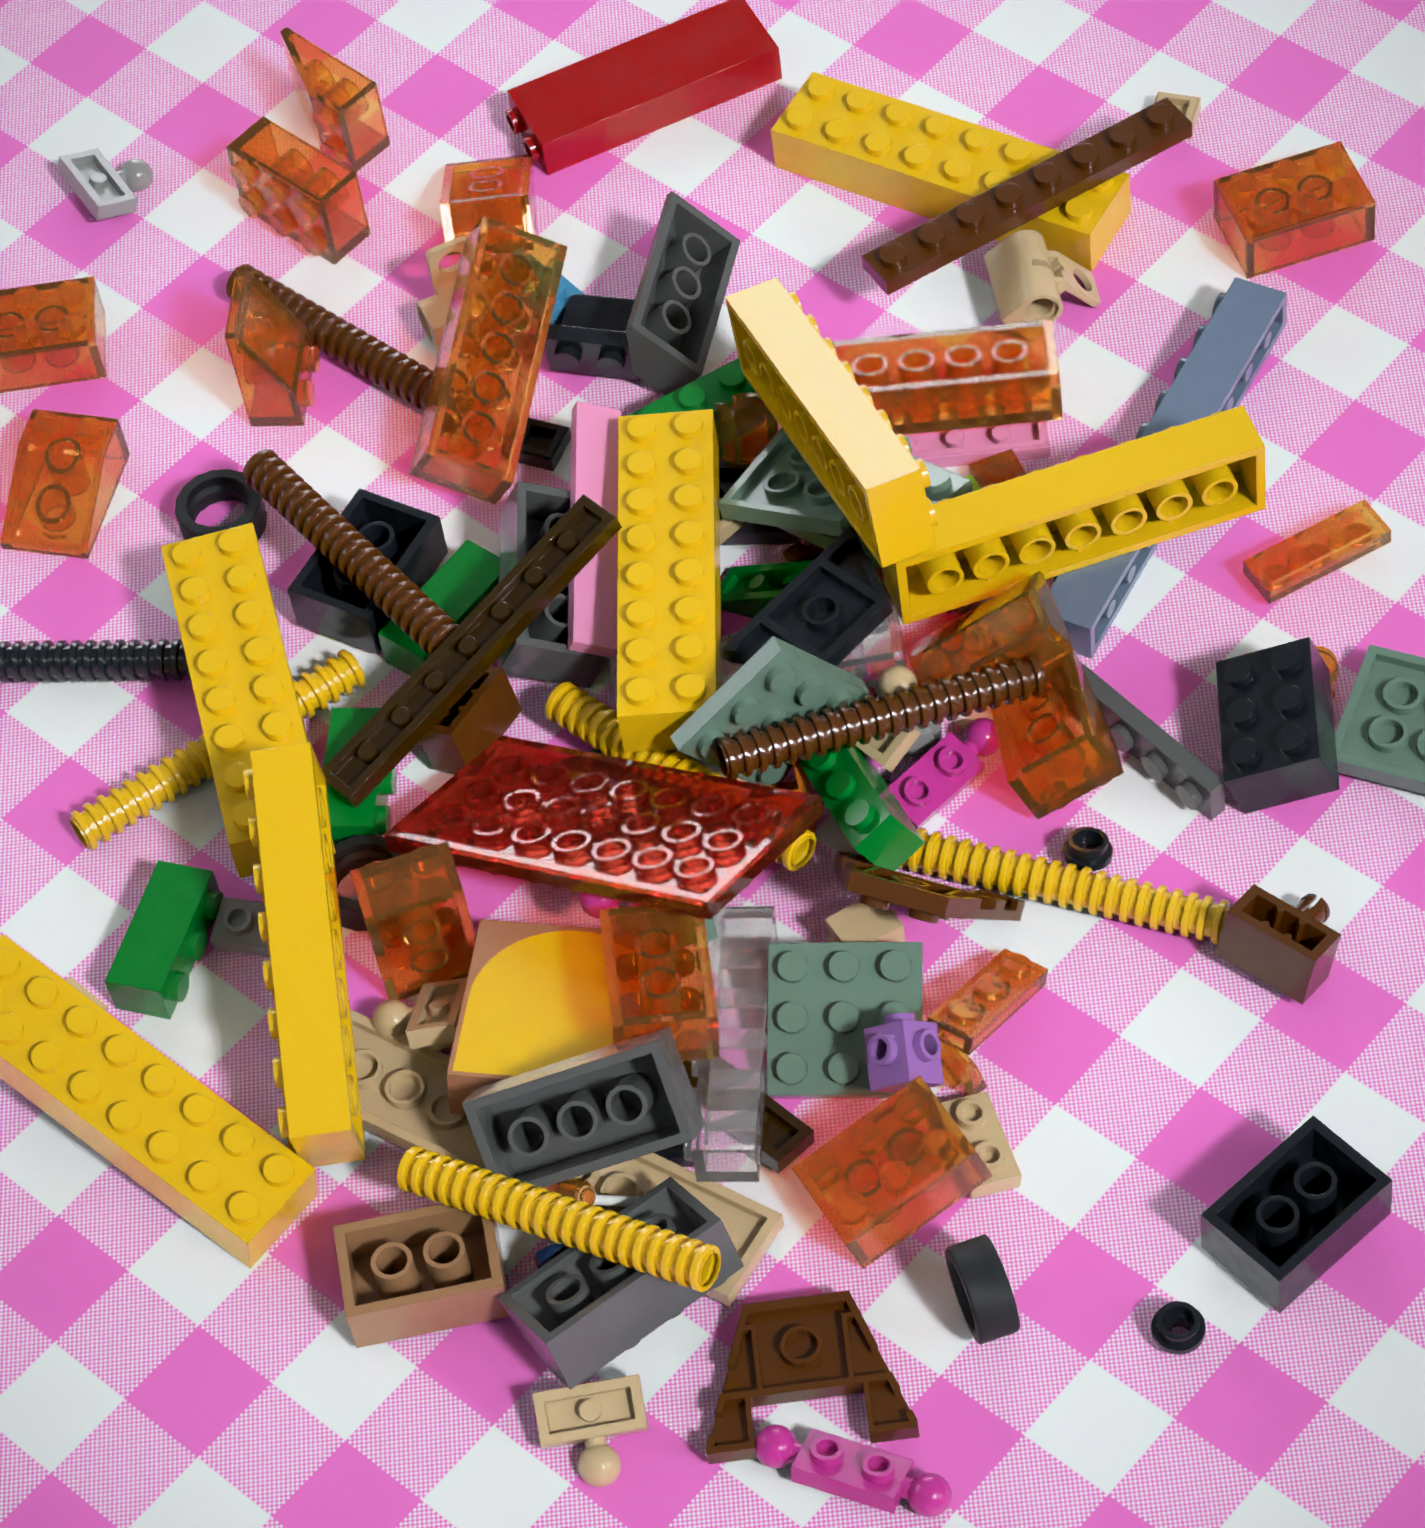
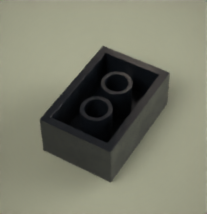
M361 488L358 489L341 513L348 520V523L352 524L375 548L383 553V556H386L392 564L397 566L401 573L410 578V581L415 583L419 590L431 578L448 553L440 517ZM316 549L287 589L297 625L378 654L382 649L378 633L391 619L374 602L368 599L356 585L350 582L348 577L339 571V568H336L330 563V560L325 558Z
M1310 637L1216 662L1223 779L1244 814L1340 790L1330 672Z
M1313 1115L1201 1214V1247L1278 1313H1281L1391 1213L1393 1180Z

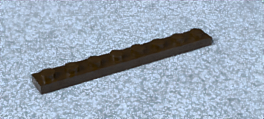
M583 494L322 769L326 785L357 808L622 528L617 518Z

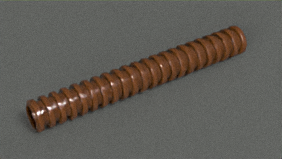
M243 264L237 267L229 277L226 285L228 298L238 302L253 313H258L260 317L268 319L272 324L278 325L282 330L288 331L294 337H298L313 348L319 349L325 355H329L332 359L339 361L356 373H360L363 377L370 379L385 390L391 391V393L401 397L406 402L412 403V405L422 409L428 415H433L434 418L443 421L447 426L457 427L470 414L473 406V395L470 391L462 389L454 382L451 383L446 377L440 376V374L430 370L423 364H419L413 358H409L394 347L388 346L373 335L367 334V332L357 328L342 317H337V315L327 311L321 305H316L312 300L306 299L302 294L296 293L281 282L266 276L262 271L256 270L249 264Z
M264 449L258 451L247 461L243 469L244 481L252 486L300 534L304 535V538L312 543L325 558L330 560V563L339 568V571L348 577L350 582L356 585L380 610H383L384 614L392 619L398 627H401V630L410 636L429 656L459 626L450 616L446 615L444 610L437 607V604L428 598L426 593L419 590V587L410 581V578L401 573L397 566L392 564L386 556H383V553L375 548L363 534L357 531L352 524L348 523V520L339 514L329 502L322 498L317 491L313 490V487L305 482L300 475L296 474L284 460L279 458L273 450Z
M1029 653L1024 655L1022 661L1014 657L1009 660L1008 664L1003 661L996 662L993 669L991 666L985 665L980 668L979 672L975 669L967 670L965 676L961 673H955L951 676V680H948L947 677H940L936 684L932 681H926L922 684V688L914 684L908 687L907 692L901 688L896 689L893 692V696L885 692L879 695L878 700L872 696L866 697L863 704L855 700L850 703L849 708L841 704L836 706L834 712L826 708L822 709L819 716L814 712L808 713L804 720L796 716L792 718L790 724L782 720L777 722L775 728L767 724L763 725L760 732L755 728L749 729L745 736L737 732L733 734L731 740L725 736L719 737L716 744V755L723 775L728 780L734 781L740 773L748 777L752 775L755 769L759 773L766 772L769 765L777 769L781 768L784 761L792 765L797 762L799 757L804 761L810 760L813 753L821 757L825 756L828 749L836 753L841 750L843 745L848 749L854 748L857 741L862 745L869 744L872 737L880 741L885 738L886 733L894 737L898 736L901 729L909 733L914 730L916 725L920 729L927 728L930 721L934 725H938L943 722L944 718L949 721L956 720L958 714L968 717L972 714L973 710L977 713L985 712L987 706L991 709H997L1001 706V702L1011 705L1014 704L1016 698L1020 701H1026L1030 698V694L1034 697H1041L1046 688V678L1040 661L1034 654Z

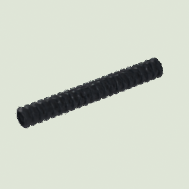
M123 639L116 640L114 644H111L109 640H102L100 644H97L95 640H88L85 645L80 640L72 641L71 645L66 640H60L56 645L51 640L43 641L42 645L37 640L29 641L28 645H25L23 641H15L13 645L9 641L0 642V681L2 683H9L12 678H14L16 683H23L26 678L31 683L39 682L40 678L46 683L53 682L55 678L60 683L67 682L69 678L74 682H81L83 678H86L88 682H95L98 677L103 682L111 681L112 677L117 682L125 681L126 677H129L132 682L139 681L141 677L146 682H152L155 677H158L160 681H168L169 677H173L175 681H182L185 676L191 681L181 639H174L172 644H169L167 639H160L157 644L152 639L144 640L143 644H140L138 639L130 640L129 644H126Z

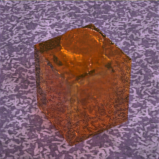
M737 393L732 395L733 402L716 403L719 459L735 465L750 464L778 432V422L757 393Z

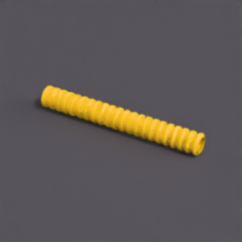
M345 649L337 652L336 659L333 657L325 659L323 667L320 664L313 666V673L303 672L300 674L298 682L293 680L302 717L309 719L315 716L316 709L320 711L327 709L329 701L332 703L339 702L342 693L345 696L352 694V687L362 688L365 686V675L360 664ZM204 734L199 735L197 743L194 741L187 742L185 750L182 751L180 748L174 750L172 758L168 756L162 757L160 765H149L147 773L137 772L134 775V781L131 782L128 779L122 781V788L119 790L116 787L109 789V796L99 795L96 797L94 805L86 803L83 805L82 812L79 813L75 810L71 812L70 823L83 845L91 850L98 848V841L108 842L111 840V833L121 834L124 832L123 826L126 824L131 827L136 825V818L139 816L146 819L150 816L149 810L159 811L162 809L164 801L168 803L174 802L177 793L185 795L188 793L189 786L192 785L194 788L200 786L202 778L206 780L212 779L213 773Z
M563 682L551 692L545 705V715L550 721L557 723L558 726L565 730L568 729L571 734L576 737L579 736L582 741L590 743L593 748L601 750L603 754L612 757L614 761L623 764L625 768L634 771L636 775L646 778V781L657 785L660 790L668 792L670 796L679 799L684 805L691 806L692 810L699 814L702 813L703 817L714 821L716 825L725 828L727 832L739 828L752 831L760 840L761 853L772 857V860L783 864L786 869L792 872L797 871L811 859L816 847L817 839L815 833L808 829L804 830L802 825L792 822V819L781 815L779 811L772 807L769 808L765 802L757 800L752 794L746 793L744 789L738 786H734V783L723 779L718 773L712 772L705 765H700L697 760L689 758L687 754L677 749L624 753L616 710L610 709L608 705L599 702L597 698L588 695L584 690L578 689L571 682Z
M925 828L917 830L925 843L898 867L902 869L905 865H908L909 870L912 872H917L921 868L924 874L932 876L937 872L938 876L945 880L949 876H953V880L957 883H961L966 879L968 884L974 887L979 883H983L984 889L991 890L996 886L998 891L1003 894L1012 890L1013 895L1016 897H1022L1025 893L1028 894V898L1032 901L1042 897L1045 904L1051 905L1054 901H1058V905L1062 908H1067L1071 904L1075 911L1081 912L1084 908H1087L1088 912L1095 916L1100 911L1104 912V917L1107 919H1112L1114 915H1117L1120 922L1127 923L1129 919H1133L1137 926H1143L1146 922L1149 923L1151 929L1158 930L1162 926L1165 927L1166 933L1170 934L1174 933L1175 930H1179L1182 937H1189L1192 933L1195 934L1197 940L1204 941L1208 937L1211 938L1212 944L1218 945L1227 911L1231 908L1230 902L1222 899L1220 903H1215L1212 896L1207 895L1203 900L1199 899L1198 893L1191 892L1189 896L1184 895L1183 890L1178 888L1173 892H1169L1166 885H1160L1156 889L1153 888L1152 882L1145 881L1143 885H1140L1138 880L1132 877L1128 881H1123V877L1119 874H1114L1110 878L1107 872L1103 870L1093 874L1090 867L1077 870V865L1069 863L1064 867L1060 860L1055 859L1052 863H1047V858L1039 856L1034 860L1032 855L1027 852L1017 856V851L1014 849H1009L1005 853L1002 852L1001 846L997 845L988 849L986 843L979 842L975 846L971 839L967 838L958 842V838L955 835L943 838V834L938 831L929 835Z
M419 1146L411 1147L400 1160L397 1170V1183L399 1188L405 1192H413L417 1196L427 1197V1199L435 1202L440 1201L441 1204L449 1207L454 1206V1208L461 1211L467 1210L470 1214L481 1215L482 1218L490 1221L495 1220V1222L502 1225L508 1224L511 1228L522 1229L523 1232L532 1235L536 1234L540 1238L550 1239L558 1244L564 1243L567 1247L578 1248L579 1251L587 1254L592 1253L596 1257L606 1258L614 1263L620 1262L625 1267H634L637 1271L648 1272L650 1275L658 1278L663 1277L664 1280L672 1283L677 1281L679 1285L687 1288L691 1286L693 1290L701 1293L707 1291L718 1277L721 1267V1253L718 1246L713 1244H704L703 1241L695 1238L690 1240L688 1236L683 1234L676 1235L671 1230H661L656 1225H647L646 1222L638 1219L633 1220L626 1215L619 1216L614 1211H605L604 1208L599 1206H591L587 1202L577 1201L569 1196L563 1197L560 1193L549 1192L545 1188L535 1187L527 1182L522 1183L518 1179L508 1178L500 1173L494 1174L491 1170L480 1169L479 1166L473 1164L467 1165L464 1161L453 1160L452 1157L440 1155L431 1150L427 1151Z

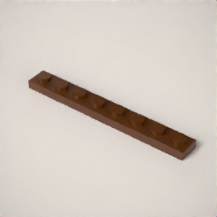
M1166 97L862 255L863 268L887 295H890L1193 136L1192 122Z

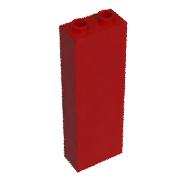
M727 0L507 90L510 109L505 111L506 119L514 135L521 133L523 136V145L529 159L532 162L538 160L546 174L550 175L782 79L779 47L745 0Z

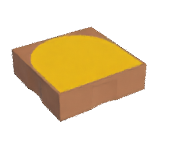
M480 919L446 1073L450 1113L466 1115L462 1102L476 1088L668 1026L673 1031L683 977L682 951L679 953L678 950L670 952L661 933Z

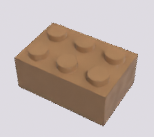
M438 1204L333 1226L345 1316L356 1348L510 1317L498 1299L500 1295L508 1290L498 1225L495 1220L490 1221L482 1218L481 1215L470 1214L467 1210H458L454 1206L449 1207L444 1204Z

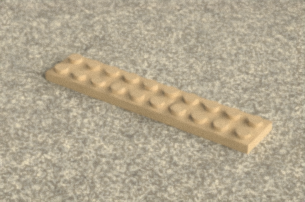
M351 1010L363 1129L406 1150L419 1146L427 1151L431 1150L440 1155L452 1157L453 1160L464 1161L467 1165L473 1164L479 1166L480 1169L485 1168L467 1116L450 1113L446 1077L450 1056L427 1047L410 1049L407 1036L404 1034L383 1038L374 1029L372 1019ZM655 1153L543 1187L549 1192L554 1191L562 1194L563 1197L569 1196L576 1199L578 1191L583 1188H591L597 1195L642 1197L671 1176L722 1220L744 1265L743 1268L727 1278L722 1285L705 1294L729 1307L784 1226L781 1213ZM597 1205L604 1208L605 1211L611 1210L616 1213L626 1208V1206Z

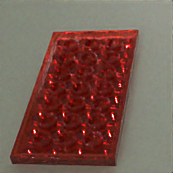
M502 735L384 835L389 851L411 855L414 858H425L448 863L455 867H467L486 871L493 875L528 880L535 884L542 883L569 889L572 892L589 893L607 897L614 901H626L649 906L656 910H668L692 915L698 919L711 920L796 839L804 834L824 814L822 798L818 795L739 780L730 781L724 777Z

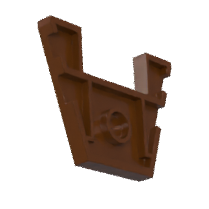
M841 849L838 850L834 870L845 889L861 894L860 903L884 910H889L890 905L904 906L909 908V917L929 923H938L939 919L948 920V918L1020 921L1026 902L985 889L970 892L876 866L862 855Z
M849 1291L742 1305L727 1363L728 1372L722 1393L718 1397L712 1434L708 1436L706 1444L708 1464L757 1458L755 1454L753 1407L843 1395L865 1394L871 1443L920 1437L918 1420L913 1410L909 1409L895 1376L889 1371L878 1350V1344Z

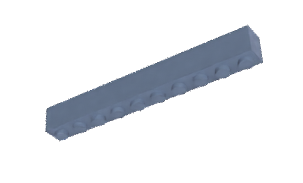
M1235 277L1227 292H1221L1216 298L1210 321L1207 325L1202 324L1198 328L1191 353L1188 358L1183 356L1179 360L1172 385L1169 390L1163 389L1160 392L1155 404L1153 417L1149 423H1142L1137 432L1136 439L1163 431L1171 426H1179L1210 416L1218 411H1226L1238 407L1286 325L1287 293ZM1159 543L1055 576L1054 583L1049 592H1042L1036 602L1034 619L1038 620V626L1066 650L1092 659Z

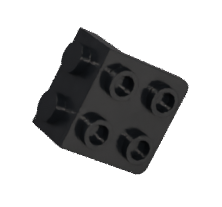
M584 294L572 295L568 299L562 324H546L542 339L551 371L639 380V377L633 373L626 335V327L635 300Z

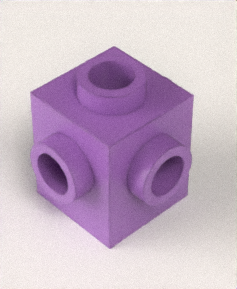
M895 1013L884 1016L883 1025L864 1029L865 1058L868 1066L870 1091L907 1094L944 1084L940 1054L941 1043L938 1037L937 1022L915 1020L914 1013Z

